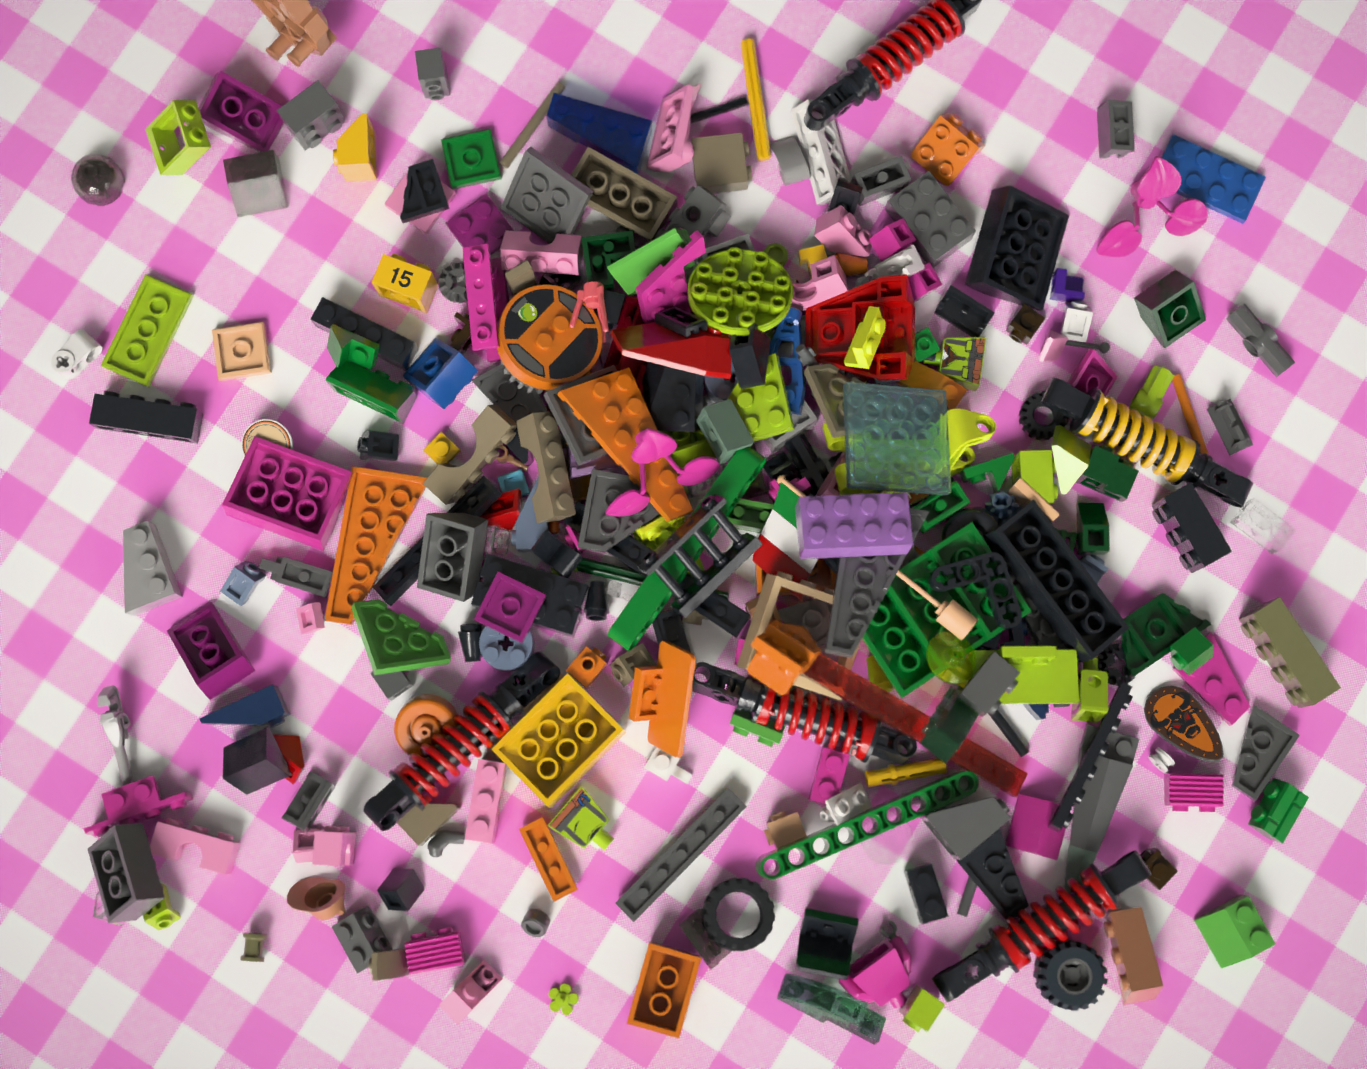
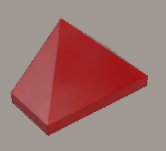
M518 488L502 493L480 516L481 518L488 519L487 528L511 532L520 514L521 490Z
M273 734L292 773L291 776L285 779L294 784L305 767L300 736Z

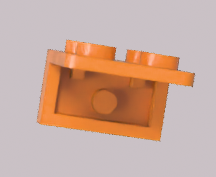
M954 113L940 115L911 152L912 159L924 169L930 171L945 186L951 185L973 156L980 153L986 146L981 141L983 137L975 130L971 129L969 131L962 125L963 120Z

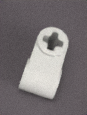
M83 329L78 330L52 356L51 366L64 379H75L91 362L98 358L103 348ZM67 362L69 366L65 368L63 365Z

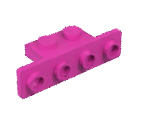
M149 776L102 793L101 796L108 820L83 828L84 833L99 838L114 825L136 824L135 820L145 817L147 820L162 815V810L183 808L187 806V801L193 800V796L191 793L183 792L162 800L155 776Z

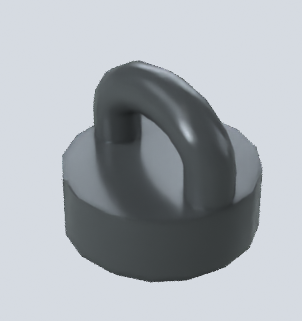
M529 909L521 922V927L529 936L543 937L549 928L550 918L539 909Z

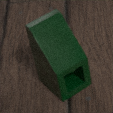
M1077 502V555H1104L1110 551L1109 522L1104 503Z

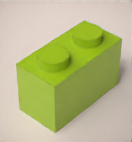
M916 984L908 996L907 1002L901 1007L899 1012L904 1016L902 1021L918 1033L921 1028L928 1033L946 1004Z

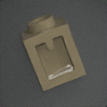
M641 643L631 651H627L610 664L614 678L625 687L634 680L635 667L656 666L657 664L644 644Z

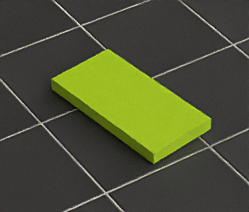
M145 274L103 359L101 367L150 388L194 296L189 292Z

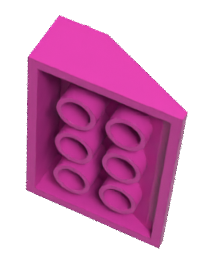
M254 436L222 506L227 516L324 551L335 527L352 472Z

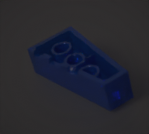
M557 93L553 94L546 116L548 127L576 143L579 142L586 147H590L639 175L653 131L652 120Z

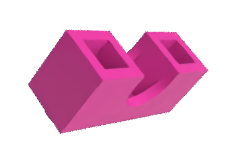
M904 218L884 227L872 236L869 241L883 262L908 248L916 239ZM930 262L924 265L925 269L909 277L914 302L926 297L943 285Z

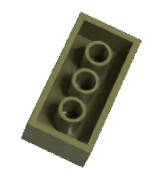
M1280 597L1263 603L1239 619L1242 624L1240 625L1242 632L1247 638L1253 640L1257 646L1255 650L1258 656L1263 661L1268 662L1272 668L1270 670L1271 675L1278 683H1282L1287 691L1285 695L1292 705L1298 708L1313 706L1341 689V686Z

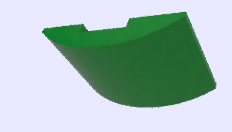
M972 522L899 569L941 604L945 600L950 603L953 599L975 616L978 621L968 634L960 640L937 622L936 619L939 615L935 612L938 608L899 576L895 575L862 638L901 699L984 642L1005 630L999 627L994 619L983 581L945 592H937L929 584V575L936 568L992 552ZM989 558V562L986 564V567L992 568L994 572V568L997 567V563L991 562ZM963 565L960 569L963 578L971 579L973 577V569L970 566ZM940 573V576L936 578L937 583L942 582L943 586H945L944 582L954 578V573L947 576H942ZM999 574L998 576L991 577L990 581L992 582L997 578H1002L1001 574ZM1012 582L1023 618L1032 611ZM1000 583L995 584L993 588L994 594L999 598H1004L1006 596L1005 586ZM1007 600L1003 603H998V606L1001 607L1003 605L1005 606L1007 604H1010V601ZM1006 610L1003 619H1007L1010 622L1014 615Z

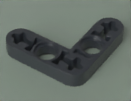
M990 552L940 566L930 573L929 584L937 592H945L983 581L997 625L1003 629H1011L1021 622V609L1005 560L999 553ZM989 558L991 562L997 563V567L994 568V572L992 568L986 567V564L989 562ZM963 565H968L973 569L974 574L971 579L962 577L960 569ZM940 573L942 576L954 573V578L944 582L945 586H943L942 582L937 583L936 581ZM999 574H1001L1002 578H997L992 582L990 581L991 577L998 576ZM1000 583L1005 586L1006 596L1004 598H999L994 594L993 588L995 584ZM1007 600L1010 601V604H1007L1005 606L1003 605L1001 607L998 606V603H1003ZM1006 610L1014 615L1010 622L1007 619H1003Z

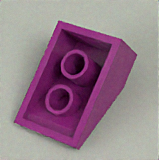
M223 71L215 74L198 107L204 125L264 155H267L283 124V120L277 112L282 105Z
M212 602L167 630L193 680L209 700L255 671L244 650Z

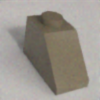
M427 804L425 809L421 811L414 806L397 824L418 846H423L461 808L456 804Z

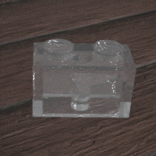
M1254 497L1246 501L1243 508H1240L1230 521L1231 524L1271 554L1282 550L1296 531L1294 527Z

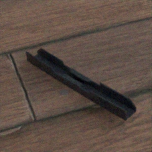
M742 97L714 108L692 113L691 123L748 106L749 103L746 97Z

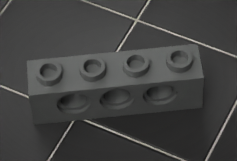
M697 185L696 188L693 186L684 196L686 201L681 208L677 207L670 215L668 220L671 222L665 230L663 228L660 229L653 240L674 228L686 229L689 236L698 231L704 237L727 204L704 186ZM694 207H698L701 215L694 222L690 218V211Z

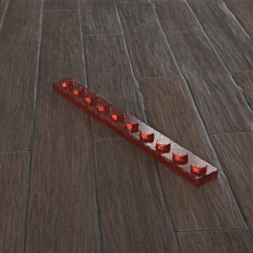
M819 653L807 671L800 674L961 768L973 772L977 777L1012 797L1018 796L1028 773L822 653Z

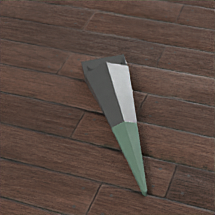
M1088 724L1085 726L1079 748L1078 766L1098 728L1096 726ZM1117 732L1109 733L1106 739L1110 743L1103 757L1098 755L1094 763L1098 767L1091 781L1086 779L1082 789L1086 790L1079 805L1074 803V817L1071 825L1064 888L1068 893H1071L1067 884L1068 879L1074 878L1083 886L1080 872L1095 861L1133 768V761L1139 743L1138 738Z

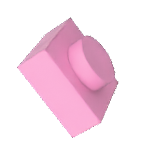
M320 602L310 603L297 608L301 634H310L325 628L324 614Z

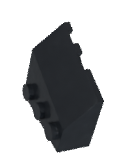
M648 362L642 380L644 401L657 430L682 432L701 430L696 420L703 409L704 376Z

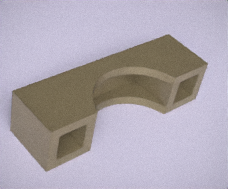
M496 404L487 405L472 423L476 435V448L470 460L461 466L450 463L439 464L423 483L445 505L457 503L467 493L465 489L469 484H474L481 478L483 467L487 463L491 464L499 456L498 449L503 443L505 445L508 444L516 435L514 432L517 428L516 422Z
M552 412L531 413L517 420L516 424L521 447L527 448L533 454L538 466L539 481L537 490L532 497L537 523L560 521L575 515L576 512L558 425Z

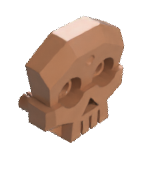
M251 0L280 34L265 49L268 55L275 61H279L280 57L291 46H295L286 56L295 66L300 67L310 54L322 56L337 39L329 29L326 17L317 6L311 7L308 0Z

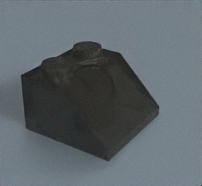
M274 150L223 159L227 185L238 218L288 208L280 159Z

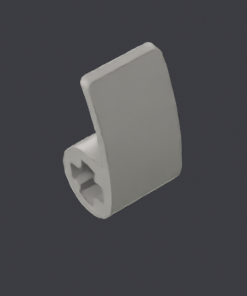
M795 137L770 144L777 158L780 176L785 186L810 178L806 160Z

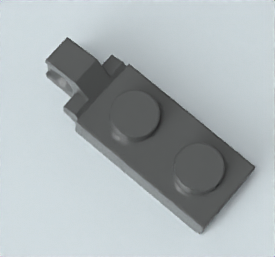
M284 556L283 558L277 557L276 562L262 558L259 565L261 570L272 573L270 579L277 583L327 598L331 586L332 571Z

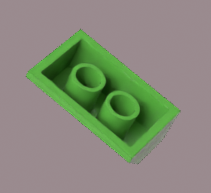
M674 228L607 268L628 295L637 294L636 287L660 264L664 267L673 259V252L679 246L683 249L692 240L686 229ZM695 260L685 265L684 271L696 265Z

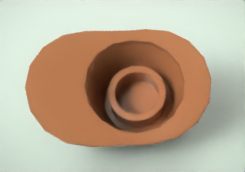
M308 877L295 883L289 889L286 896L287 903L291 908L309 912L318 920H328L336 915H343L346 912L343 895L345 884L341 880Z

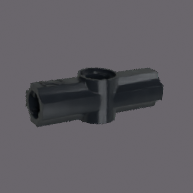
M803 433L790 439L784 446L801 475L799 479L801 480L806 477L811 485L812 496H816L829 471L823 460L817 457Z

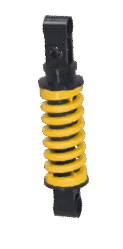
M1052 378L1041 400V404L1071 419L1070 431L1082 436H1088L1094 430L1092 439L1095 443H1100L1106 437L1105 446L1113 449L1117 445L1116 452L1120 456H1124L1129 451L1128 458L1131 462H1136L1141 458L1140 465L1142 468L1146 469L1152 466L1154 474L1164 475L1165 479L1171 482L1170 484L1173 486L1180 484L1182 481L1186 482V484L1192 483L1194 488L1200 487L1232 506L1243 508L1254 484L1251 480L1212 461L1210 455L1200 453L1198 441L1191 440L1184 435H1177L1173 429H1165L1163 424L1159 422L1153 423L1150 417L1141 416L1139 411L1135 409L1129 410L1128 406L1124 403L1117 404L1113 397H1105L1099 388L1092 387L1085 394L1064 380Z

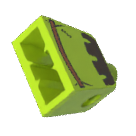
M1094 658L1084 661L1083 670L1078 672L1079 702L1072 704L1071 721L1098 723L1108 713V673L1099 671V659Z

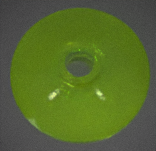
M944 631L935 635L930 640L926 653L927 661L932 672L940 680L949 684H960L972 676L976 666V657L971 644L966 638L960 640L950 631Z

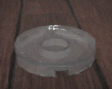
M887 811V818L890 821L895 820L897 813ZM868 818L863 824V829L866 832L872 829L873 822L871 818ZM907 822L861 842L862 850L868 858L880 864L891 865L900 862L908 856L912 848L914 835L911 825Z

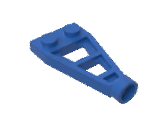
M790 308L788 314L779 323L770 343L769 355L777 354L782 341H793L792 358L779 357L780 365L790 366L792 381L789 385H785L791 414L802 415L806 392L804 365L797 359L799 355L795 351L796 347L802 344L800 324L802 312L798 309Z

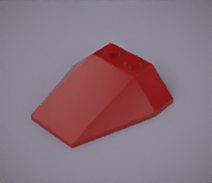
M908 275L879 277L806 308L805 347H810L816 354L814 358L822 365L832 364L840 370L881 381L907 379L915 360V305ZM869 306L879 307L882 318L885 319L886 328L870 368L845 366L844 359L859 323L863 322Z
M655 322L612 329L611 331L612 338L624 356L703 376L730 379L731 377L730 337L728 334L722 333L720 330L708 326V330L702 331L699 329V333H691L689 337H684Z

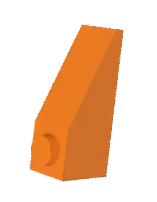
M916 361L912 365L908 378L896 381L897 384L923 401L933 400L939 411L944 414L948 410L955 409L967 391L966 388L946 375Z

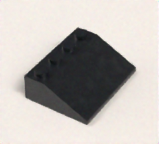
M1011 185L992 189L965 285L985 295L1022 306L1026 304L1032 309L1042 311L1069 215Z

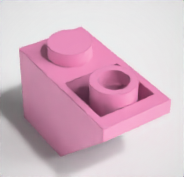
M842 205L817 218L814 236L830 252L861 257L870 255V233L863 229L856 221L854 215L848 213Z
M483 960L439 1006L459 1024L503 978Z

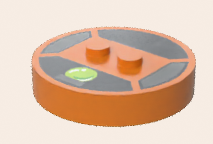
M537 285L522 290L506 305L497 323L499 339L497 351L508 371L521 382L537 389L552 390L586 376L596 363L602 348V330L593 309L586 307V303L583 301L574 328L569 326L577 302L576 293L560 286Z

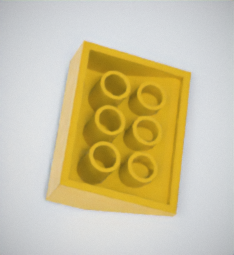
M567 673L491 750L547 807L552 808L626 734V731Z

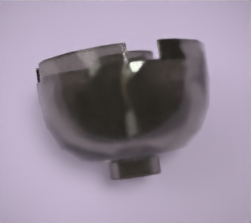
M91 153L83 156L75 163L71 171V183L75 193L85 203L106 206L116 201L123 192L121 189L123 182L125 183V176L121 167L112 158L103 154Z

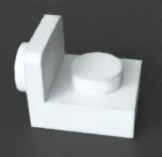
M1072 301V304L1065 303L1064 305L1065 314L1060 334L1067 336L1069 340L1087 341L1093 311L1090 307H1087V303Z

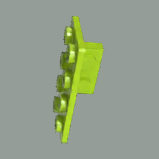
M1002 646L998 650H973L969 653L970 679L993 652H996L1020 672L1015 678L1018 681L1015 688L1009 694L1004 692L999 698L1002 704H1077L1079 702L1076 650H1056V646Z

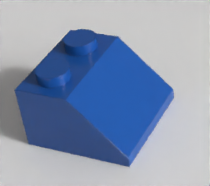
M435 338L402 377L433 403L445 409L454 402L464 386L471 382L478 370L459 351Z

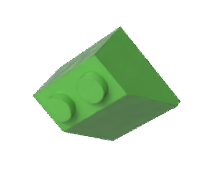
M1239 894L1194 919L1196 926L1221 969L1253 958L1276 945L1248 895Z

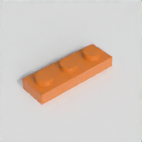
M544 817L520 828L519 831L553 902L577 891V885Z

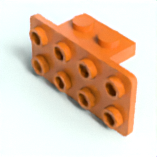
M662 641L659 647L657 666L635 667L629 719L634 722L650 720L647 736L648 742L673 757H681L685 745L696 657L693 653L675 644Z

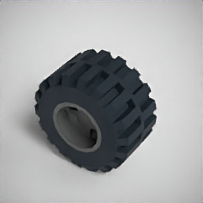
M1069 939L1066 941L1057 940L1055 948L1044 950L1040 960L1035 961L1034 965L1037 966V971H1033V977L1037 978L1036 988L1041 991L1040 994L1044 999H1047L1049 1003L1059 1008L1071 1011H1078L1080 1008L1083 1010L1088 1009L1090 1003L1095 1005L1099 1001L1097 999L1098 995L1103 996L1105 990L1102 989L1103 984L1107 985L1108 979L1104 978V973L1108 972L1107 967L1102 965V962H1104L1103 958L1096 954L1097 951L1093 947H1089L1082 942Z

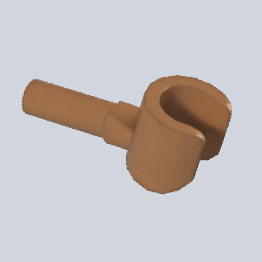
M504 445L500 447L501 450L505 451V454L502 457L496 458L498 462H509L527 471L529 466L524 465L520 460L512 456Z

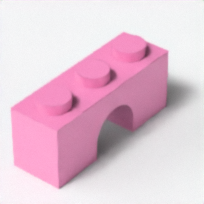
M506 230L500 247L502 270H510L528 260L533 272L578 275L583 258L582 235L556 234L555 240L552 243L536 245L532 243L531 232Z
M835 255L810 264L812 273L810 281L802 284L792 282L793 300L791 308L802 312L808 307L849 291L846 275Z
M478 759L465 840L495 843L499 819L498 807L501 792L504 789L507 770L505 763Z
M167 818L166 822L157 821L150 844L153 855L171 860H180L184 848L190 843H195L202 851V860L199 868L224 875L232 873L240 842L233 841V835L218 832L217 836L208 834V828L193 825L192 829L182 826L183 821Z
M323 826V831H315L312 865H354L356 832H349L348 826Z

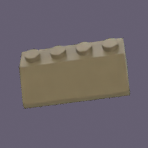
M590 147L586 149L571 176L594 191L587 206L650 241L654 239L660 229L665 228L670 215L677 208V196Z

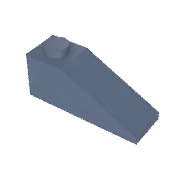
M539 476L516 521V530H511V545H516L518 552H532L531 548L545 530L549 531V522L537 523L532 497L537 490Z

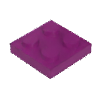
M488 194L446 222V226L462 248L489 244L490 256L500 249L505 231H514Z
M497 572L474 620L523 644L546 595Z

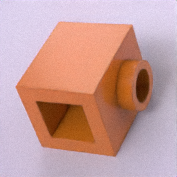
M586 646L566 671L588 689L607 667V663L604 661L606 656L595 646L592 650Z

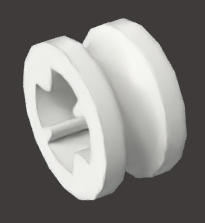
M1157 747L1155 749L1156 754H1151L1148 758L1154 766L1166 774L1168 767H1173L1175 762L1164 750Z

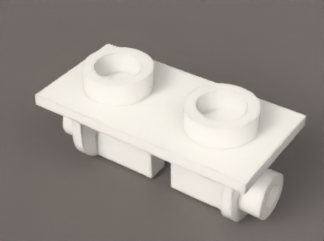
M862 783L826 800L827 806L822 808L820 818L827 822L834 821L836 826L873 807Z

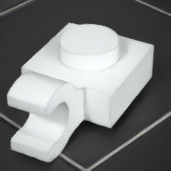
M658 747L655 748L644 767L667 782L672 775L688 784L693 776L677 766L680 761L679 757H673Z

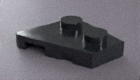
M433 159L408 167L407 186L403 196V210L400 214L402 224L450 209Z

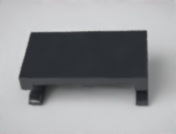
M952 285L934 311V314L971 337H980L995 313Z
M675 610L658 614L652 625L659 647L662 641H668L691 652L680 615Z

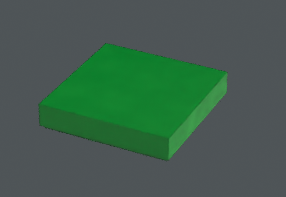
M491 129L441 139L451 189L454 190L502 179Z

